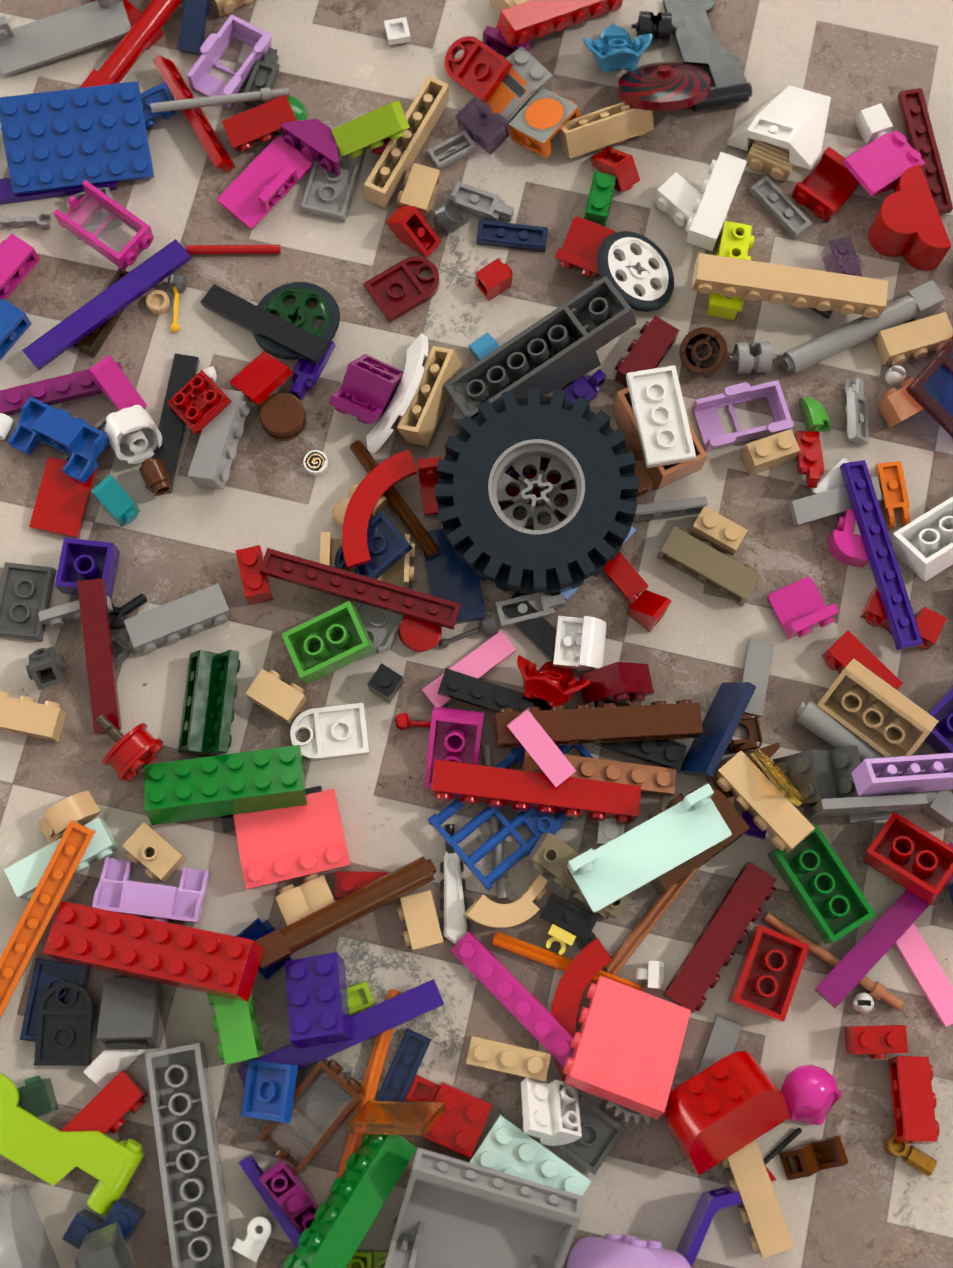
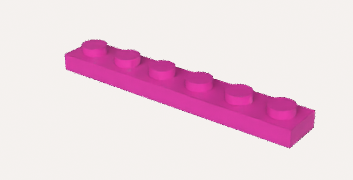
M468 931L450 951L564 1067L567 1058L573 1057L575 1049L571 1048V1043L574 1036L471 931Z

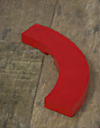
M410 449L400 452L376 466L366 475L353 493L346 509L342 528V548L347 569L371 562L367 544L370 517L380 498L388 489H391L400 481L417 474V468Z
M598 937L585 946L572 960L560 979L554 995L551 1014L573 1036L577 1032L578 1013L585 990L595 975L612 961V958ZM554 1058L560 1076L565 1082L567 1074L563 1073L564 1067Z

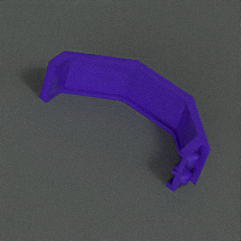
M729 1186L702 1192L676 1249V1252L680 1253L688 1261L691 1268L715 1213L722 1208L742 1204L739 1192Z

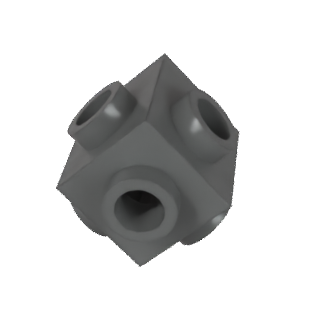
M53 646L47 649L40 648L29 654V665H26V670L31 680L34 679L39 690L64 682L63 669L66 668V664L62 654L57 655Z

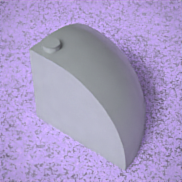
M13 1184L1 1190L0 1268H60L27 1186L24 1185L17 1188L16 1184Z

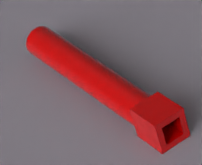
M152 0L98 71L93 69L80 88L120 83L183 0Z

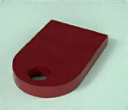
M418 256L408 257L366 281L364 288L387 321L391 323L425 303L436 294L439 288V272L436 266L426 258ZM423 270H428L432 273L429 278H422L419 274Z

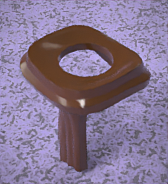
M743 714L739 724L747 728L749 732L748 738L731 739L725 752L735 753L760 748L762 745L758 718L755 715Z

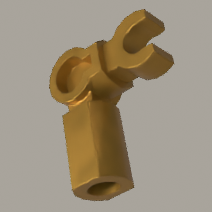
M894 1128L890 1136L884 1140L883 1147L888 1155L903 1157L905 1163L927 1177L933 1173L937 1161L913 1145L908 1146V1144L896 1143Z

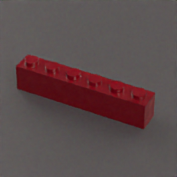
M751 862L744 865L662 995L676 1005L691 1010V1013L702 1008L707 999L704 997V994L708 988L713 989L721 976L718 972L723 965L727 967L733 959L734 953L731 951L736 943L740 945L746 938L748 931L745 929L750 921L754 923L760 916L762 909L759 907L764 899L768 901L775 892L776 888L773 885L777 879Z

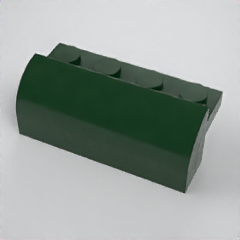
M198 650L190 653L178 753L210 757L225 755L228 752L232 743V736L230 735L231 723L235 717L233 703L238 690L236 677L240 669L239 651L228 650L222 653Z

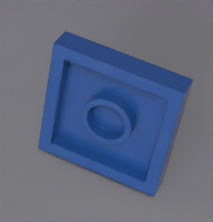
M248 1060L241 1116L291 1123L298 1065Z

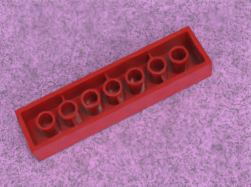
M61 901L43 953L57 961L248 1002L264 948L251 939Z

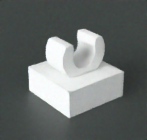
M649 961L648 969L636 968V979L648 980V988L664 990L665 963Z

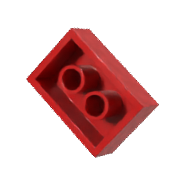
M893 812L866 851L863 862L933 906L953 875V847L896 812Z
M761 925L753 927L727 1002L774 1021L784 1022L810 945Z

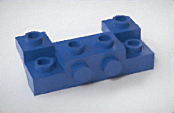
M30 397L23 405L18 425L7 441L11 447L28 456L40 441L71 456L62 470L67 476L83 484L99 466L96 459L109 443V439L104 432L90 426L84 419L80 417L75 419L64 409L60 408L57 410L33 397Z

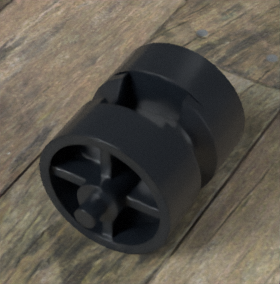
M640 11L638 22L632 24V29L637 31V37L653 34L652 39L658 44H669L672 31L677 30V27L672 24V13L659 12L655 16L653 12Z

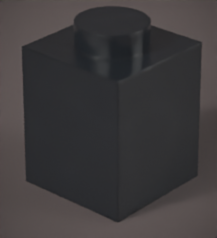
M381 663L367 685L370 692L391 703L404 682L403 676Z

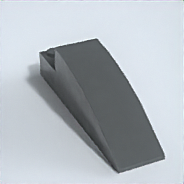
M605 276L446 382L444 386L465 416L468 415L471 419L479 415L478 406L481 403L489 400L492 406L501 403V394L513 390L515 398L527 396V388L539 387L540 395L544 396L553 392V389H559L599 367L601 364L596 351L636 325L632 308L607 276Z

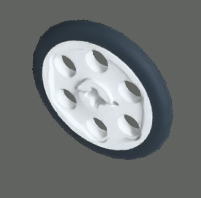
M616 232L605 238L597 254V267L600 278L602 279L607 276L633 310L650 312L665 306L670 300L674 289V275L672 267L663 251L653 241L635 232ZM630 247H634L638 251V255L632 253ZM613 252L618 253L622 261L617 260ZM648 261L655 264L656 270L649 266ZM615 273H619L623 277V282L616 278ZM650 281L657 285L658 290L651 287ZM633 288H638L642 296H638Z

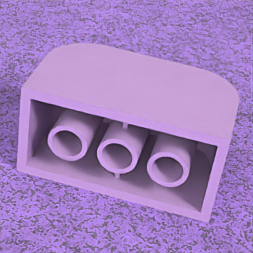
M606 1233L605 1238L586 1237L579 1240L570 1251L567 1268L691 1267L680 1253L661 1248L662 1242L647 1239L641 1240L635 1236Z

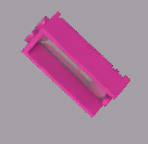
M84 180L82 184L86 194L79 201L76 197L71 196L68 199L71 210L64 215L56 209L54 211L55 217L61 227L66 228L124 271L128 266L135 263L137 256L144 249H148L152 244L154 237L151 228L116 201Z

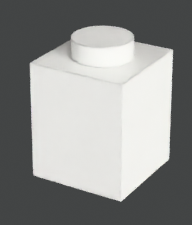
M882 104L861 110L855 122L865 145L886 133H890L893 127Z

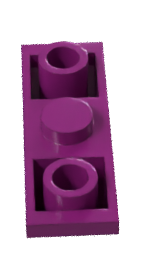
M318 119L285 122L281 125L283 140L287 144L290 143L291 147L299 149L306 158L314 159L327 172L331 171L337 176L341 173L337 143L330 127Z
M281 1160L261 1175L259 1181L302 1234L306 1228H310L315 1220L314 1215L319 1204L301 1177L293 1173L294 1168Z

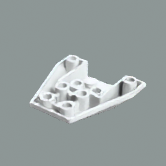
M788 86L739 124L728 139L727 145L748 151L755 140L789 149L790 164L811 170L822 151L831 97Z

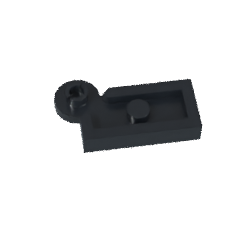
M552 892L540 917L576 935V945L582 950L596 939L595 934L591 931L595 926L598 916Z

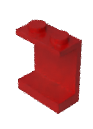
M829 146L823 152L819 163L802 183L799 181L796 184L791 196L798 204L807 207L818 218L824 219L826 222L833 218L860 185L859 181L843 164L845 157Z

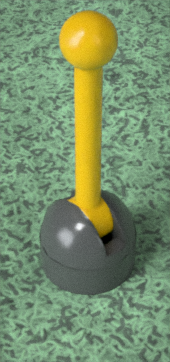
M182 275L168 276L169 290L174 293L173 323L170 329L175 333L180 329L178 325L179 294H182L187 287V278Z

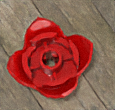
M521 655L517 657V665L522 674L523 688L525 689L523 695L530 699L540 698L547 700V704L552 707L562 706L563 703L570 702L580 690L591 683V680L577 681L571 668L553 667V661L544 663L539 670H536V664H532V662Z

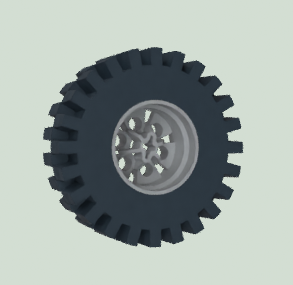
M539 387L527 388V396L515 398L514 392L511 390L501 394V403L492 406L489 400L481 403L478 406L479 415L473 419L466 415L459 423L460 433L456 438L451 435L445 443L444 460L439 459L437 465L439 479L438 484L435 485V497L438 503L439 518L449 543L455 549L460 560L470 566L483 581L488 579L494 582L497 588L508 592L510 588L520 590L521 595L534 594V592H547V595L559 594L560 589L569 586L574 589L582 586L585 579L592 575L594 577L598 576L604 571L606 564L611 559L614 560L622 544L629 535L637 509L639 478L635 476L634 472L636 461L633 452H628L625 448V435L620 428L614 431L610 427V417L603 410H600L596 415L590 411V401L580 396L575 403L566 400L565 391L560 389H553L552 397L541 396ZM541 457L551 459L545 472L540 470ZM511 466L520 476L518 480L505 473ZM527 469H533L537 474L534 478L528 479L524 477L523 472ZM551 474H557L561 480L557 484H551L547 481V478ZM574 481L576 489L561 490L563 485ZM515 486L520 492L517 496L511 497L507 495V489ZM534 488L542 491L541 497L536 498V495L532 494ZM559 497H563L568 501V504L561 508L557 507L554 501ZM510 502L514 503V505L501 510L499 503ZM541 503H544L543 506H541V507H536V505H539V504H541ZM521 509L527 513V516L523 520H517L513 516L514 512ZM554 512L562 514L566 518L559 522ZM541 515H548L551 518V522L543 526L538 523L537 519ZM530 519L534 520L533 530L525 529Z

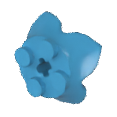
M612 23L599 35V40L596 39L594 41L591 38H583V42L592 52L596 64L601 66L602 72H612L614 69L633 71L637 69L641 55L650 45L653 34L634 37L633 41H631L629 33L625 29Z

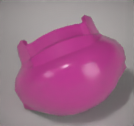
M811 1064L796 1067L786 1076L781 1087V1093L784 1096L790 1114L789 1120L806 1124L822 1125L831 1107L841 1099L842 1092L838 1090L835 1078L824 1068Z

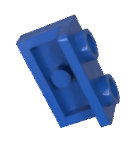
M165 82L141 93L146 129L156 125L155 121L162 117L164 120H167L177 114L176 110L151 112L150 103L174 101Z

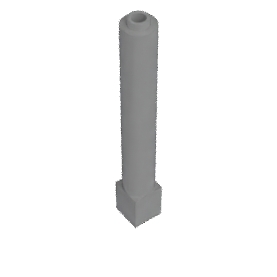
M932 280L909 291L905 297L888 304L880 317L867 318L862 316L785 352L781 360L782 366L786 372L796 374L877 336L879 331L898 326L911 319L916 321L937 311L945 298Z
M811 700L807 703L802 701L795 710L794 714L797 715L796 722L834 748L838 749L857 745L860 762L864 759L887 758ZM949 790L901 793L902 795L925 793L928 804L922 806L920 812L945 829L953 827V793Z

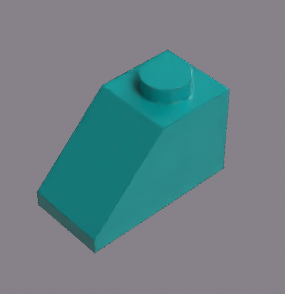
M111 475L107 476L91 490L102 508L121 527L133 522L137 517V513L140 512L136 503Z

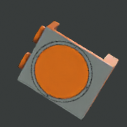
M542 87L508 124L511 140L547 159L552 154L550 140L568 120L580 117L578 105L573 101L560 97L556 92Z

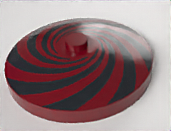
M656 62L638 66L637 69L623 74L618 82V94L623 102L638 109L649 111L679 110L703 101L710 93L711 80L705 70L695 65L681 62Z

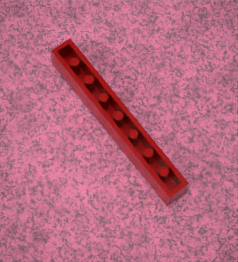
M436 759L433 765L430 796H435V799L439 801H451V798L461 799V803L469 805L485 802L489 807L502 808L503 805L513 806V809L517 811H528V808L539 809V813L548 815L554 814L555 811L563 812L564 816L579 818L580 815L590 816V819L594 821H605V818L616 819L615 822L619 824H631V821L634 822L639 817L641 786L568 777L555 787L544 773Z

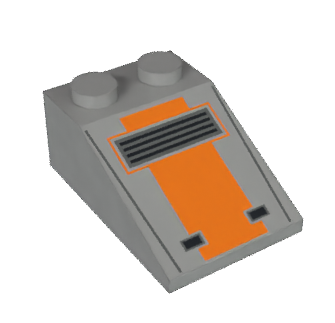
M522 46L506 58L513 66L487 104L476 96L471 100V103L502 132L509 127L508 124L542 87L549 91L552 89L553 75Z

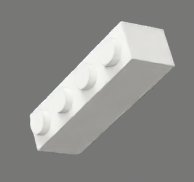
M720 152L718 160H712L708 171L712 175L710 180H704L700 191L704 195L702 199L697 198L692 211L696 215L694 219L689 218L685 228V232H688L686 242L713 251L744 172L746 160Z

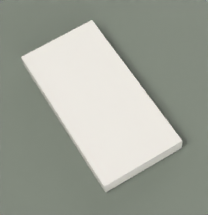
M676 366L627 373L626 380L646 468L694 461L696 453Z

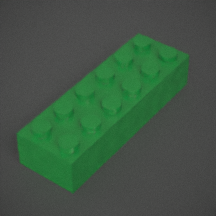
M300 745L145 765V812L151 825L307 805L304 759Z
M372 1125L371 1128H368L361 1137L362 1143L358 1150L349 1156L345 1165L347 1168L342 1176L333 1182L330 1188L331 1194L326 1202L321 1203L314 1215L315 1220L310 1228H306L299 1238V1246L294 1254H290L287 1257L283 1268H346L410 1162L417 1147L392 1129Z

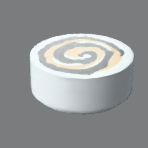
M312 450L305 455L303 463L305 470L309 474L318 476L326 472L328 459L322 451Z

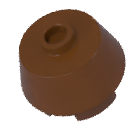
M708 327L696 328L683 338L679 349L680 360L683 366L695 375L705 376L713 374L722 367L726 360V341L715 329Z

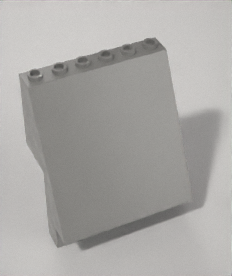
M418 1148L384 1268H563L581 1220L583 1196Z

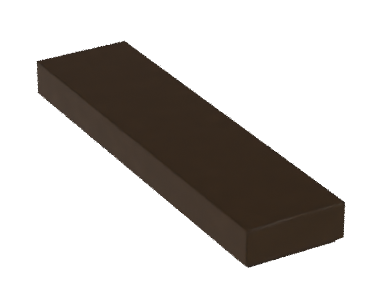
M119 268L107 288L129 272L126 270L122 271ZM124 309L77 342L73 347L95 358Z

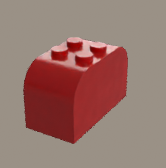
M738 1051L727 1055L670 1092L665 1112L662 1114L671 1136L698 1176L790 1118L784 1096L752 1054L746 1051Z

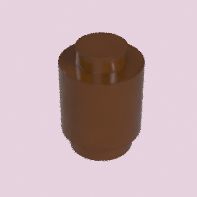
M155 458L144 460L139 468V472L148 490L154 496H160L169 492L172 488V481L162 460Z

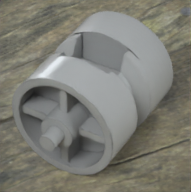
M770 341L755 342L753 346L750 342H739L734 344L733 356H729L728 359L733 361L735 374H749L752 370L755 373H770L773 359H777V355L773 354Z

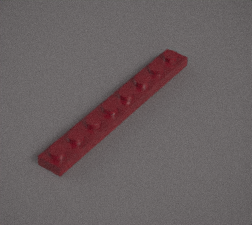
M267 548L260 568V574L452 630H454L461 604L270 548Z

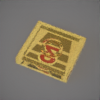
M756 749L750 754L782 795L797 807L805 802L802 795L780 767L763 751Z

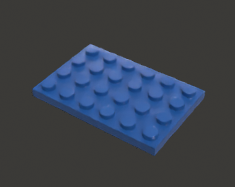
M138 81L0 97V123L14 195L83 186L84 180L94 185L115 181L123 182L155 178Z

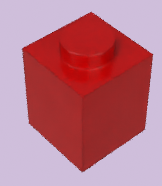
M497 258L476 272L475 285L490 301L512 286L513 272L506 263L503 264Z

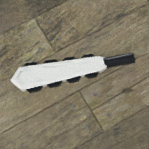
M455 824L444 825L445 831L450 836H453L455 834ZM445 841L446 854L444 861L440 863V872L444 875V879L440 881V891L444 893V897L440 900V910L444 912V916L440 919V930L444 932V937L456 944L470 929V920L463 916L465 910L468 909V901L463 896V891L466 889L465 879L461 877V873L464 871V864Z

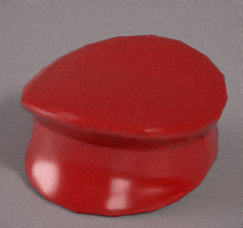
M404 616L398 633L401 642L410 650L424 652L433 649L439 643L442 636V628L435 624Z

